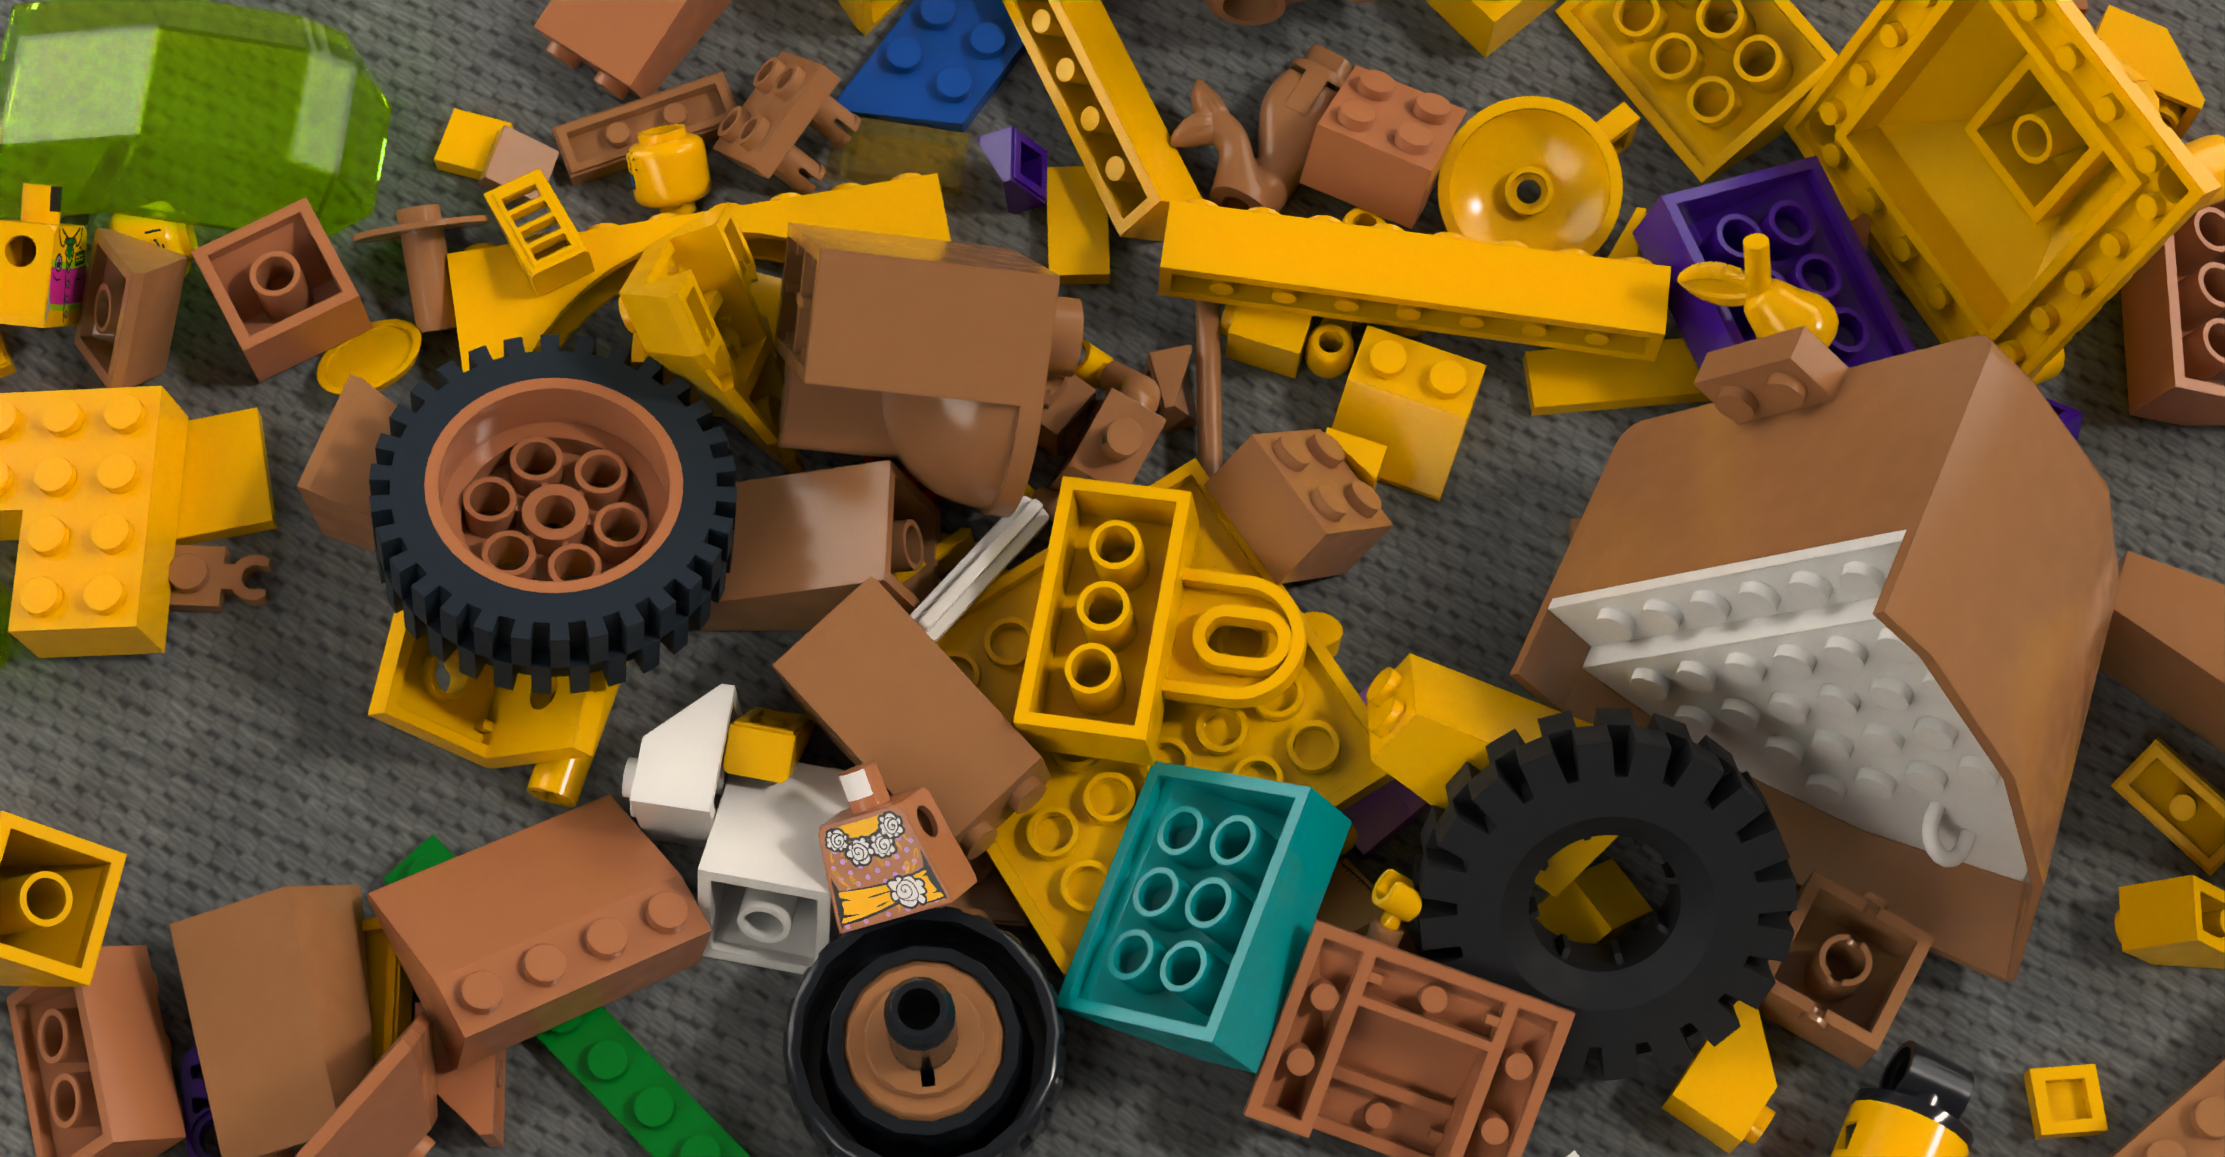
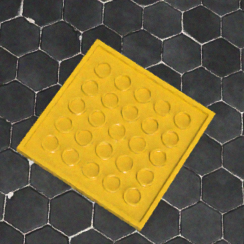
M1196 458L1150 485V487L1192 491L1199 526L1191 568L1263 578L1276 584L1290 596L1283 584H1277L1206 489L1204 484L1210 478ZM1048 547L996 578L941 639L936 642L944 653L1013 726ZM1300 609L1306 634V656L1297 678L1281 695L1265 704L1250 708H1227L1166 700L1155 759L1157 762L1312 787L1340 812L1395 779L1371 761L1367 706ZM1223 626L1216 629L1208 640V646L1217 653L1252 658L1268 656L1274 651L1278 643V639L1271 632L1235 626ZM1036 750L1042 756L1052 777L1045 784L1046 791L1031 809L1022 814L1014 812L996 829L997 837L986 852L1065 978L1151 765Z

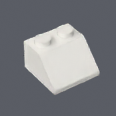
M720 684L644 735L638 758H628L623 775L622 795L623 797L630 798L631 817H636L640 829L650 840L698 847L706 846L729 774L723 768L729 726L743 715L735 685Z

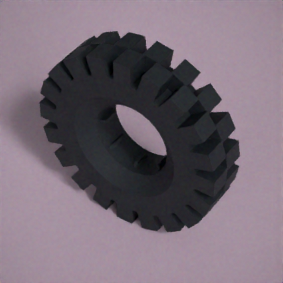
M1595 707L1594 726L1576 727L1570 710L1537 719L1542 737L1528 743L1523 741L1516 729L1511 730L1486 745L1490 762L1486 768L1480 771L1467 761L1445 785L1449 802L1448 807L1444 809L1432 805L1420 833L1424 854L1423 856L1415 855L1413 884L1414 889L1419 892L1422 899V908L1416 917L1422 950H1425L1426 958L1574 1011L1576 1014L1555 1067L1554 1076L1580 1080L1586 1059L1599 1060L1604 1081L1637 1078V1055L1651 1051L1662 1072L1693 1059L1687 1037L1698 1031L1715 1047L1741 1027L1734 1009V1004L1738 1000L1755 1009H1758L1776 983L1768 961L1786 962L1795 933L1786 911L1797 910L1796 879L1787 860L1790 858V855L1764 795L1748 771L1742 774L1739 773L1730 752L1707 735L1698 744L1692 742L1686 724L1653 713L1647 728L1636 726L1630 709ZM1618 835L1632 838L1634 843L1640 847L1645 843L1664 857L1667 862L1661 865L1667 884H1670L1665 902L1660 910H1654L1652 913L1653 918L1644 927L1619 940L1617 938L1612 939L1606 943H1580L1569 940L1568 936L1563 933L1559 936L1536 919L1540 916L1535 896L1530 897L1535 878L1540 870L1546 871L1549 866L1548 860L1553 855L1576 841L1582 839L1584 841L1590 840L1594 836Z

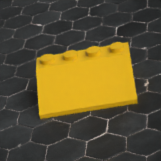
M1566 0L1555 10L1563 22L1703 185L1784 134L1786 131L1783 126L1838 56L1790 0Z

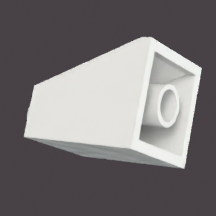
M798 762L792 776L784 783L729 774L698 867V906L712 929L702 956L803 975L806 969L811 967L818 959V953L830 941L837 939L839 929L836 923L818 833L819 827L841 811L850 808L838 775L844 772V770Z

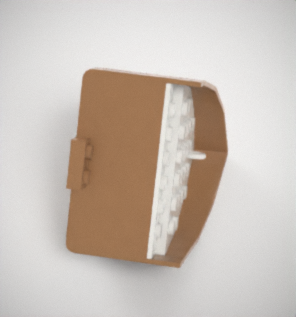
M1805 326L1707 352L1693 384L1713 403L1640 421L1628 428L1619 438L1512 668L1510 676L1547 707L1560 712L1571 710L1573 717L1594 724L1595 707L1626 708L1631 710L1635 724L1638 727L1647 728L1653 713L1686 724L1692 742L1696 744L1707 735L1732 754L1739 773L1742 774L1748 771L1764 795L1790 855V858L1787 860L1796 879V889L1799 890L1815 870L1860 896L1866 892L1876 894L1887 901L1889 904L1887 910L1936 937L1929 949L1930 952L1995 980L2013 982L2017 979L2044 889L2119 588L2110 492L2107 483L2036 384L1985 335H1975L1850 368ZM1867 903L1872 908L1879 909V906L1875 903Z

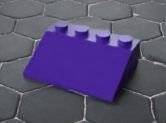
M1817 156L1660 196L1632 232L1645 259L1650 260L1656 265L1671 266L1668 307L1699 370L1707 352L1757 338L1745 316L1744 306L1725 307L1703 301L1690 294L1678 283V275L1692 264L1707 261L1723 262L1745 270L1743 239L1754 233H1761L1769 238L1772 279L1777 278L1800 289L1818 293L1828 299L1835 307L1839 325L1837 334L1828 348L1847 367L1850 368L1916 351Z

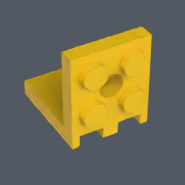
M403 610L396 614L394 612L368 716L486 768L496 769L593 756L608 691L603 671L590 673V691L571 694L569 676L552 677L551 694L532 693L531 675L520 673L517 675L514 689L509 690L495 686L494 667L485 664L477 680L461 673L458 649H456L444 662L445 668L450 674V684L445 692L440 688L436 680L435 671L439 659L429 652L428 632L416 640L405 628Z

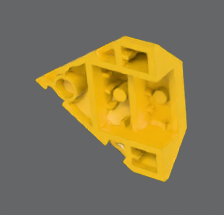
M726 202L713 207L645 248L619 292L618 305L620 315L626 328L631 333L637 332L645 351L672 374L675 376L679 375L691 385V389L697 395L703 398L790 474L805 472L800 449L781 448L778 446V422L783 379L768 318L761 315L749 288L751 283L759 281L754 259L730 204Z

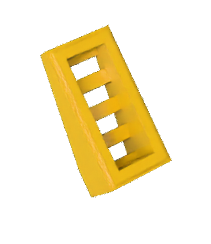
M540 168L483 194L538 298L595 271L588 249ZM535 190L537 191L538 197L507 211L505 204ZM544 207L548 211V213L518 227L514 223V221ZM554 224L557 230L529 243H526L524 238ZM562 241L565 242V247L538 260L535 259L534 254Z

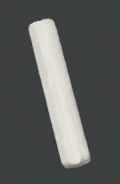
M1023 496L1013 515L1007 518L1001 517L910 614L935 643L941 639L1048 524L1049 515L1043 509V504L1036 498L1032 500L1027 496Z

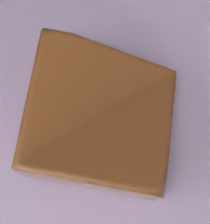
M1192 345L1149 352L1148 357H1146L1143 374L1153 379L1160 388L1161 397L1156 413L1166 419L1160 434L1197 425V406L1187 376V369L1193 349Z

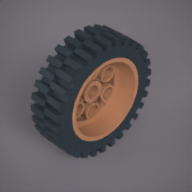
M559 334L540 335L541 351L525 353L522 337L503 340L504 357L499 359H492L486 345L469 351V370L464 373L453 360L437 368L438 391L424 380L420 381L410 391L411 410L398 404L389 417L391 435L380 434L375 447L377 464H371L369 476L371 493L369 501L378 573L381 584L386 583L387 599L395 614L403 610L405 628L416 640L428 632L429 652L442 662H445L458 649L460 672L477 680L485 664L494 667L495 686L513 690L518 673L531 675L532 693L551 694L552 677L569 676L570 693L572 694L590 691V673L603 671L607 685L610 687L626 682L627 661L634 659L643 674L659 666L660 642L674 655L688 644V626L690 625L700 631L710 618L711 601L719 603L725 590L726 573L730 574L733 559L737 500L733 455L727 456L728 438L722 425L712 429L713 411L702 398L690 405L691 385L679 375L666 386H663L664 366L649 356L637 370L631 367V348L616 343L613 344L608 358L596 355V338L578 336L576 350L573 352L559 351ZM541 470L547 473L541 475H531L527 472ZM595 483H606L610 484L611 486L605 488H597L591 485ZM488 510L502 512L500 514L493 516H486L480 514L481 512ZM550 523L567 525L558 529L545 527V525ZM614 536H627L632 539L628 541L618 542L611 540L609 538ZM504 564H516L521 566L520 568L515 570H502L497 568ZM568 577H582V579L563 581Z

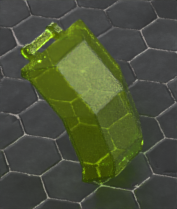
M53 0L14 4L11 7L0 56V220L21 219L23 183L62 186L61 216L109 212L235 231L306 197L329 238L374 213L392 105L345 32L303 16L205 0Z

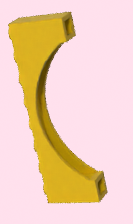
M904 173L885 182L867 185L843 183L825 192L807 195L782 193L772 197L769 201L746 205L729 203L753 259L784 263L789 222L951 241L938 173L928 175ZM707 211L685 215L661 213L643 222L624 225L600 223L591 226L586 231L578 232L590 253L595 271L539 298L509 244L496 246L491 243H478L467 247L464 251L448 253L447 260L463 373L469 370V351L486 345L492 359H499L504 357L503 340L522 337L526 353L541 351L540 335L559 334L560 349L569 336L588 317L619 294L641 257L644 246H649ZM539 233L528 237L525 241L526 243H529L548 233ZM562 241L534 254V257L538 260L565 247L566 244Z

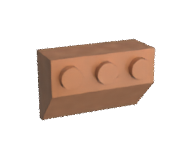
M147 945L101 946L90 986H21L6 997L36 1157H157L186 1138L183 1103L177 1094L171 1065L172 1046L163 1027L158 1002L159 984L156 974L151 969Z

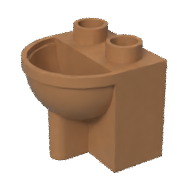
M789 222L774 344L776 351L786 361L778 422V446L781 448L898 459L911 476L936 494L950 501L977 508L983 516L1010 517L1022 500L1032 470L1041 426L1047 375L1072 377L1076 371L1082 348L1084 329L1082 302L1077 298L1059 297L1060 275L1011 248Z

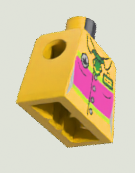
M23 183L21 220H0V324L37 328L78 325L87 277V231L83 225L60 223L62 186Z

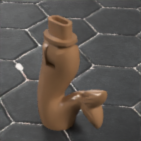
M1312 45L1304 58L1293 59L1289 69L1276 78L1263 98L1258 121L1257 158L1254 157L1245 129L1230 114L1218 93L1201 78H1198L1191 91V105L1194 113L1187 116L1175 128L1170 144L1172 147L1177 148L1209 145L1216 147L1219 160L1209 201L1214 202L1219 207L1248 210L1253 207H1266L1279 213L1301 184L1299 181L1317 123L1352 70V66L1344 57L1320 45Z

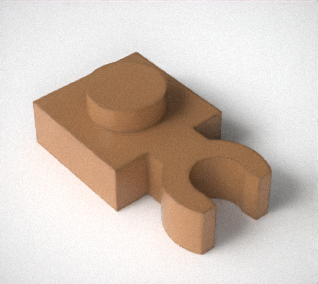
M176 545L175 556L169 566L168 577L172 583L169 611L223 613L225 595L237 596L241 602L250 606L266 605L270 601L268 592L265 589H249L246 587V582L253 573L273 572L274 565L268 557L257 554L245 556L235 564H230L231 553L226 546Z

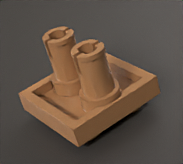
M782 51L778 57L770 58L759 69L753 80V86L756 88L744 105L733 108L725 116L718 128L720 138L712 149L734 165L768 180L774 174L792 188L795 193L807 195L811 194L816 186L802 176L799 170L808 177H813L821 182L826 168L794 145L809 125L830 141L832 146L840 149L852 137L839 128L834 121L843 128H849L856 133L861 124V118L855 113H851L830 96L841 80L823 64Z

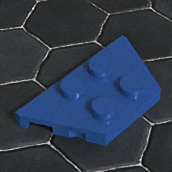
M914 0L836 101L859 117L887 120L888 126L912 128L924 125L932 128L934 131L963 134L1027 50L1002 0Z

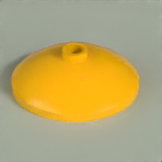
M1522 96L1499 101L1470 118L1453 137L1440 167L1438 177L1439 210L1447 232L1458 233L1468 240L1490 243L1502 240H1515L1526 244L1529 248L1550 251L1575 248L1584 250L1591 256L1600 249L1613 230L1619 215L1623 195V179L1619 159L1611 141L1602 128L1578 108L1557 99L1541 96ZM1524 182L1535 183L1540 190L1539 199L1531 204L1523 203L1517 196L1518 186Z

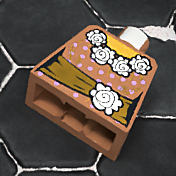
M876 761L860 764L838 775L850 808L841 811L819 827L818 837L840 934L952 903L978 882L971 865L927 789L917 787L889 796Z

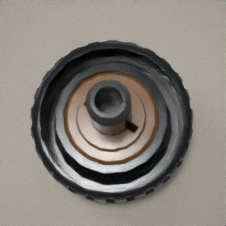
M944 906L849 931L835 941H830L818 953V959L811 967L806 969L798 982L799 990L796 997L790 1001L786 1015L787 1028L783 1033L785 1075L791 1099L803 1126L815 1144L821 1148L827 1157H1025L1033 1148L1035 1140L1040 1134L1044 1133L1051 1121L1062 1090L1067 1060L1064 1018L1061 1010L1057 1008L1059 999L1053 984L1047 980L1044 968L1035 955L1029 954L1023 948V944L1009 931L1004 932L996 927L993 921L980 915L974 916L962 912L958 908Z

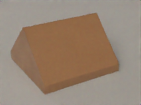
M96 227L74 344L107 388L134 387L163 374L166 369L188 257L111 229Z

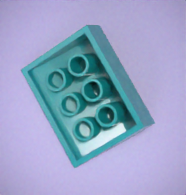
M1155 761L1154 766L1150 767L1059 992L1057 1008L1202 1061L1256 1074L1352 821L1312 787Z

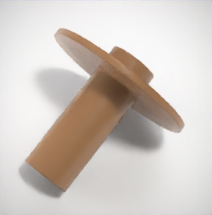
M440 204L414 206L396 210L398 225L352 235L353 243L401 240L416 327H418L421 334L457 328L445 233L489 224V215L442 218Z

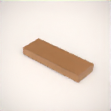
M721 71L551 129L571 184L576 186L628 168L626 154L629 148L638 142L637 134L643 130L663 125L684 124L686 132L699 135L704 142L720 137L718 135V128L721 122L737 105L724 73Z

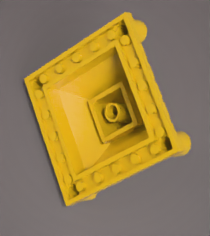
M1880 0L1783 126L1805 158L1817 156L1850 220L1857 218L1863 213L1871 222L1868 239L1869 246L1940 343L1944 344L1975 335H1985L2036 386L2060 374L2065 361L2063 347L2132 278L2133 274L2139 268H2142L2170 236L2174 235L2195 212L2225 200V137L2218 134L2207 135L2183 144L2172 128L2163 122L2159 113V98L2150 82L2140 75L2136 69L2113 54L2106 43L2096 36L2092 25L2072 0Z

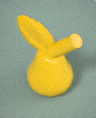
M1754 233L1743 239L1745 270L1723 262L1707 261L1692 264L1678 275V283L1690 294L1703 301L1725 307L1744 306L1745 316L1757 339L1805 326L1828 348L1837 334L1839 320L1835 307L1828 299L1818 293L1800 289L1780 279H1772L1769 238L1764 234Z

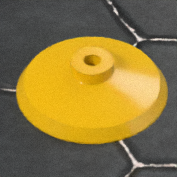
M384 319L371 322L373 329L325 352L316 372L319 385L326 391L340 396L351 374L364 379L378 391L387 388L402 378L414 365L422 340L418 327L402 319Z

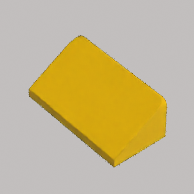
M2157 737L2110 786L2211 876L2225 862V795L2160 737Z

